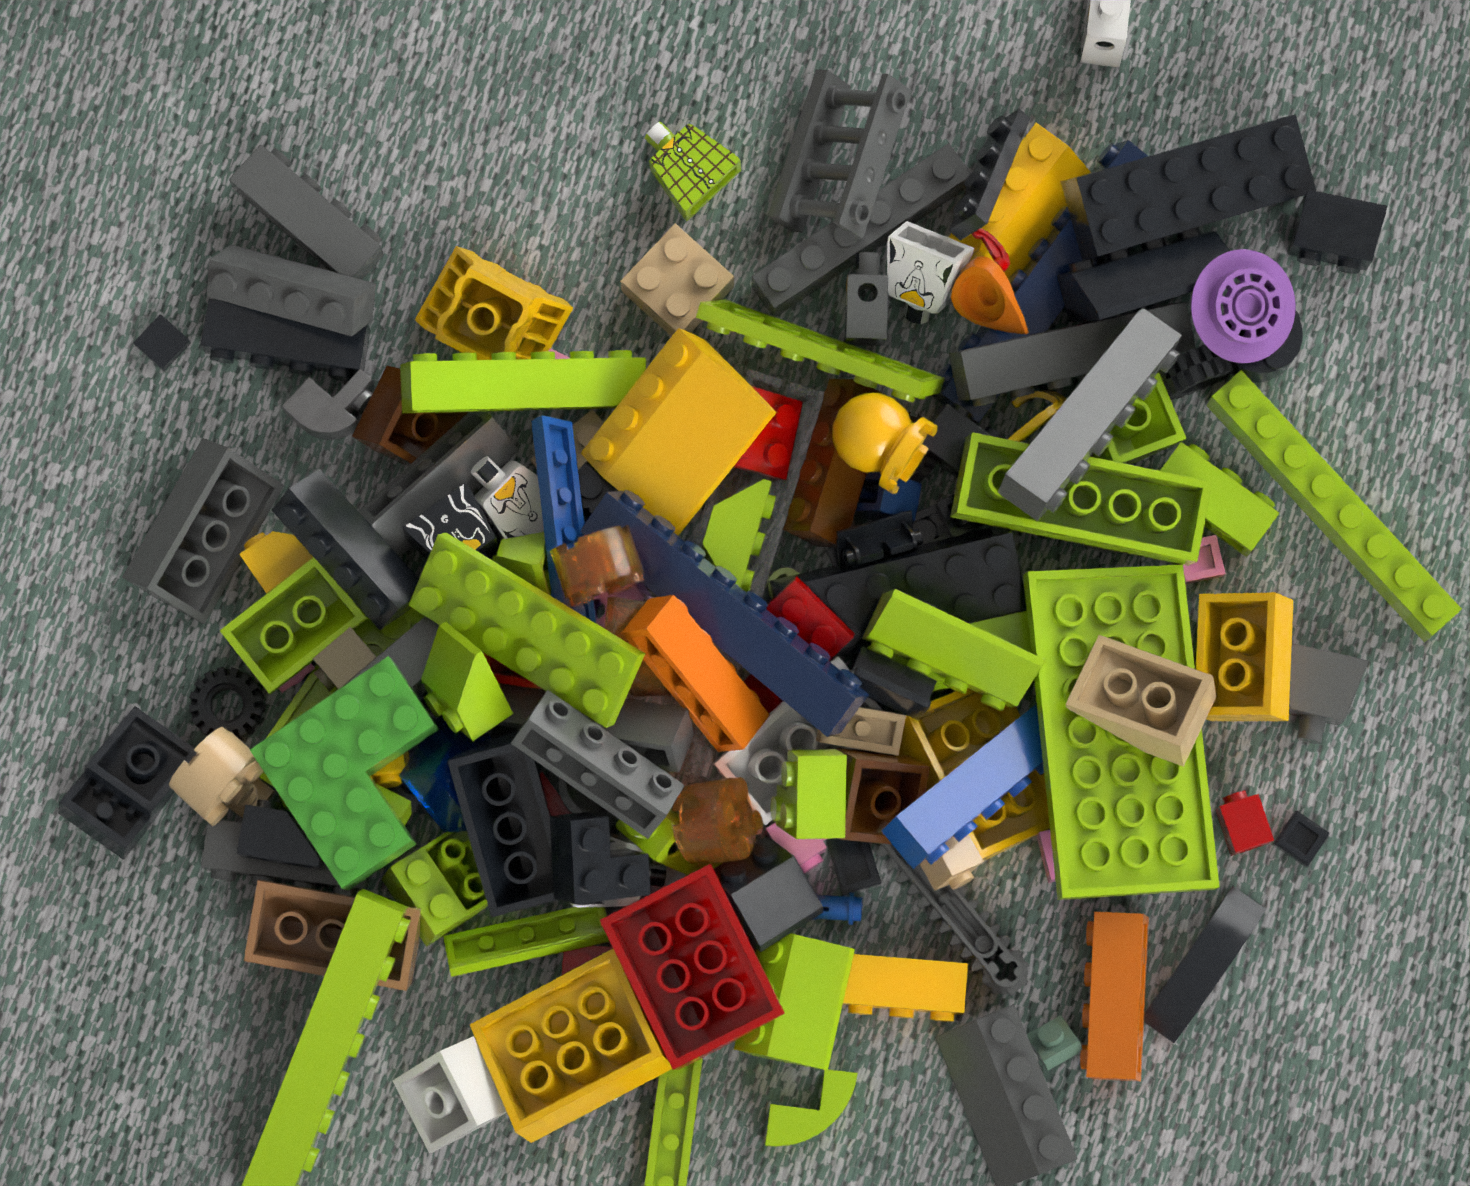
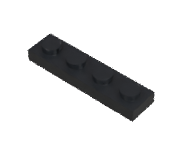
M1020 108L1007 117L999 116L987 129L988 139L976 155L978 162L974 171L965 182L967 189L963 198L956 204L953 210L956 215L949 231L960 241L985 226L989 221L1031 119Z

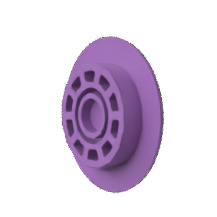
M1239 249L1219 255L1203 269L1193 288L1191 314L1194 327L1203 343L1213 353L1228 361L1251 363L1270 356L1285 342L1294 323L1296 303L1291 282L1277 262L1260 252ZM1237 278L1240 282L1236 284L1233 279ZM1226 288L1228 289V292L1224 297L1222 294ZM1221 304H1223L1224 308L1223 314L1221 312ZM1227 320H1228L1229 323L1232 325L1231 328H1229V327L1226 325L1225 322H1226ZM1241 330L1245 331L1243 336L1239 335Z

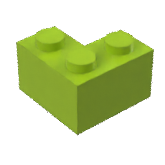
M836 749L788 750L787 761L783 762L781 767L783 785H777V794L771 798L770 803L771 818L773 821H776L777 827L795 839L845 838L847 755Z

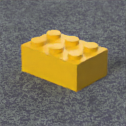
M1276 592L1199 594L1196 670L1213 676L1216 698L1207 715V720H1289L1293 622L1292 599Z

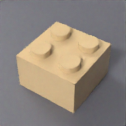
M676 223L621 280L622 292L671 337L678 328L691 333L703 321L696 318L700 302L722 300L734 288V276Z

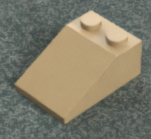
M1099 635L1066 702V708L1145 753L1184 767L1216 698L1214 678L1210 674Z

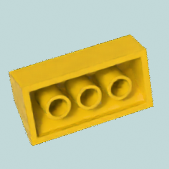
M1037 122L1021 141L989 221L982 227V229L992 234L1008 253L1010 265L1004 272L1008 279L1017 269L1023 270L1031 260L1027 255L1032 246L1041 237L1045 239L1054 228L1051 225V221L1061 208L1067 206L1061 181L1091 173L1066 143ZM952 233L948 237L974 248L970 261L979 256L989 257L993 260L981 239H975L971 234L961 241Z

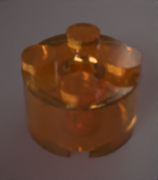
M629 525L623 528L616 526L577 538L578 541L574 543L572 548L568 549L566 543L550 551L565 599H569L571 607L593 601L595 596L605 592L608 593V596L632 589V585L644 581V570Z
M742 777L723 778L685 785L673 804L672 812L679 811V824L673 825L677 846L685 860L689 863H698L697 866L748 858L753 850L756 835H760L763 831L762 816L759 811H753L748 794V786Z

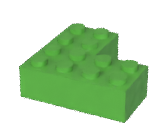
M389 656L250 749L342 889L349 891L416 845V842L371 776L431 736L439 728L395 662Z

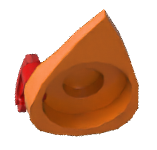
M980 228L971 235L975 239L982 240L993 260L989 257L979 256L971 260L960 271L952 288L951 301L953 306L962 317L977 325L1008 333L1027 334L1029 331L1023 313L1015 298L1010 281L1004 273L1010 265L1009 255L1003 245L992 234Z

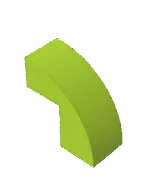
M830 1069L828 1071L824 1070L819 1110L770 1104L765 1146L782 1147L795 1145L807 1141L826 1130L835 1122L847 1106L853 1094L858 1073Z

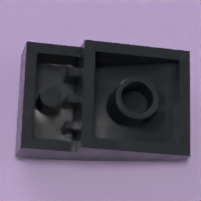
M134 706L85 765L84 773L59 801L58 814L124 860L175 791L170 788L169 783L178 767L184 760L189 764L197 752L194 751L195 748Z

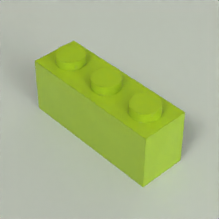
M1180 442L1160 471L1211 481L1212 487L1204 527L1247 558L1279 515V512L1274 509L1275 503L1265 494L1259 491H1255L1253 494L1241 485L1242 479L1230 469L1225 467L1221 470L1208 461L1209 455L1200 447L1194 444L1187 446Z

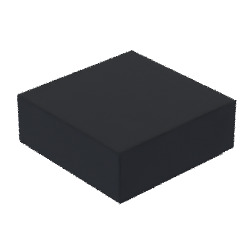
M160 314L133 344L165 372L191 342Z
M1296 810L1272 845L1307 868L1330 833Z

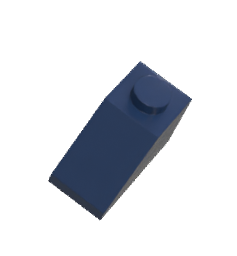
M880 472L866 473L854 517L874 521L911 510L912 522L915 523L922 484L910 479L905 482L899 478L896 482L899 487L898 492L892 494L879 486Z

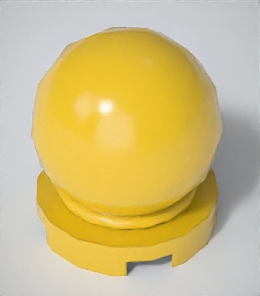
M863 393L851 398L838 411L832 425V441L838 455L850 467L865 473L880 472L879 486L892 494H896L899 489L896 482L899 478L905 482L910 479L929 449L922 443L927 434L932 437L936 435L938 426L925 417H921L915 423H912L907 409L893 397L883 393Z

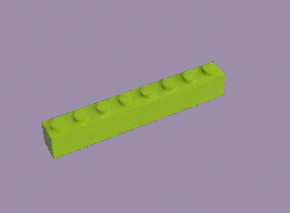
M1242 370L1211 396L1206 406L1424 643L1462 610Z
M363 888L357 893L242 1186H300L298 1184L303 1171L311 1173L320 1149L313 1147L319 1132L326 1135L335 1111L328 1109L334 1094L341 1097L350 1073L343 1071L349 1056L356 1058L363 1044L365 1035L359 1033L364 1018L372 1020L378 1006L380 997L374 995L379 979L387 982L395 963V958L389 956L395 941L402 944L411 920L404 918L408 906Z

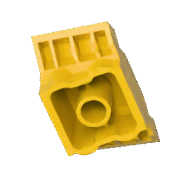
M456 246L417 314L415 321L425 330L435 334L436 340L461 353H477V360H492L491 353L516 352V359H531V352H543L552 348L573 307L564 299L548 294L540 286L529 281L526 282L507 272L506 269L498 264L482 259L475 252Z

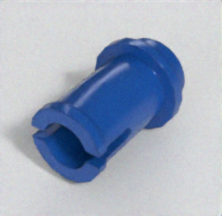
M850 892V896L816 894L822 906L828 908H823V913L812 920L848 921L849 925H853L854 921L861 922L863 897H855V893Z

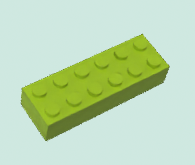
M974 432L966 437L950 517L1186 566L1198 561L1212 487L1211 481L1089 457L1087 460L1091 464L1078 484L1070 481L1064 488L1068 494L1054 513L1047 510L1039 521H1036L998 493L1005 474L1030 444Z

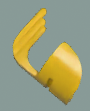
M1049 390L1034 391L1035 393L1017 397L1011 402L1015 408L1036 397L1046 399L1053 404L1038 413L1011 435L1008 440L1021 442L1028 438L1053 417L1066 401V398L1057 392Z

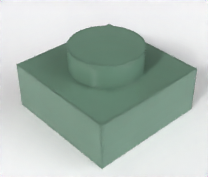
M1062 1015L1027 1034L1032 1049L1047 1071L1083 1050L1078 1038Z

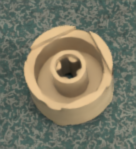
M223 727L213 731L194 749L197 754L191 759L189 764L185 760L182 762L169 783L170 788L211 826H215L222 820L229 810L228 806L232 802L239 806L252 794L254 787L249 783L254 782L264 772L251 753L250 748L232 732Z

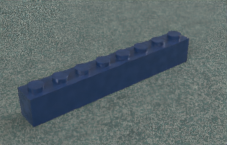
M1130 140L1115 145L1111 143L1098 157L1097 162L1100 166L1096 171L1147 157L1148 155ZM1067 206L1061 208L1051 221V225L1054 228L1046 239L1041 237L1032 246L1027 255L1031 260L1023 270L1017 269L1008 279L1023 313L1029 333H1008L981 326L976 334L971 332L962 341L958 351L1048 330L1065 307L1057 275L1069 272L1068 264L1084 260L1081 258ZM1101 256L1092 257L1093 264H1096ZM947 364L938 374V376L945 378L939 394L932 396L943 405L949 404L952 407L956 403L964 407L974 416L972 422L979 423L993 403L973 407L972 400L958 401L952 367L950 364Z
M629 490L607 492L580 532L658 597L675 595L677 599L687 606L688 613L699 627L711 636L712 642L826 737L841 733L869 696L860 687L862 684L860 679L846 669L839 670L828 661L830 655L823 648L814 643L808 644L797 635L799 630L793 623L782 617L776 618L766 609L768 604L760 596L750 591L746 593L736 585L737 579L730 571L721 566L715 567L704 558L706 553L701 547L688 540L684 542L674 533L675 527L668 520L659 515L653 516L643 508L645 503L638 495Z

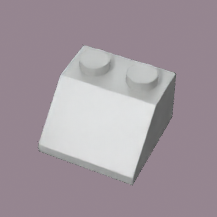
M474 1036L437 1052L392 1080L429 1154L507 1113Z

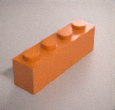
M675 595L648 599L621 632L632 646L645 653L643 660L680 706L687 708L689 717L718 752L744 750L770 716L760 703L758 695L746 686L736 673L735 666L722 656L712 643L711 636L699 627L688 613L687 606L677 599Z
M1094 912V921H1088L1086 943L1087 946H1092V962H1086L1084 984L1085 987H1090V1003H1084L1082 1025L1083 1028L1089 1029L1088 1045L1082 1044L1083 1050L1080 1052L1081 1069H1086V1077L1141 1082L1149 917L1145 914Z

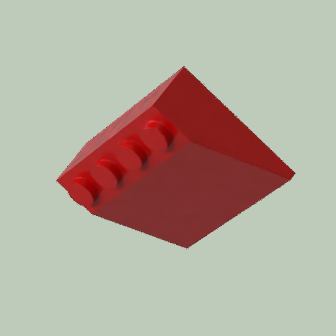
M711 864L600 919V923L673 1070H680L785 1014Z

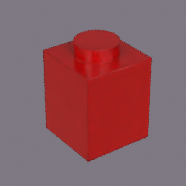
M1246 790L1222 798L1224 805L1219 806L1215 812L1230 856L1268 845L1274 841L1259 794L1248 797Z

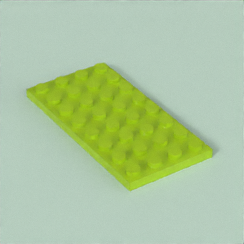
M1183 565L1026 572L1023 575L1031 653L1045 659L1034 679L1057 900L1203 891L1220 888L1202 728L1183 767L1145 753L1066 708V702L1099 635L1195 669Z

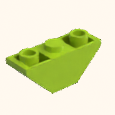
M766 479L713 506L702 544V549L706 553L704 558L715 567L721 566L730 571L737 579L735 584L746 593L750 591L755 571L748 570L751 556H760L766 535L759 532L763 518L771 519L777 497L770 495L772 481Z

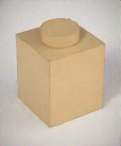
M969 835L960 842L952 837L945 843L950 850L932 865L926 859L920 864L934 891L949 884L954 890L974 879L971 872L984 861Z

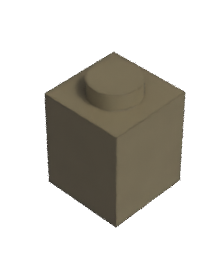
M349 627L313 658L319 666V669L314 674L329 692L335 687L339 690L377 657L354 630Z

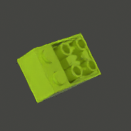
M464 821L389 867L382 878V881L396 902L421 909L419 937L426 947L488 907Z

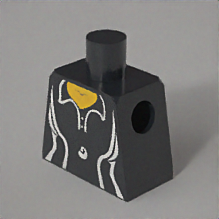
M466 482L403 526L408 543L426 559L430 555L438 534L442 533L450 534L486 557H489L498 549L496 537Z

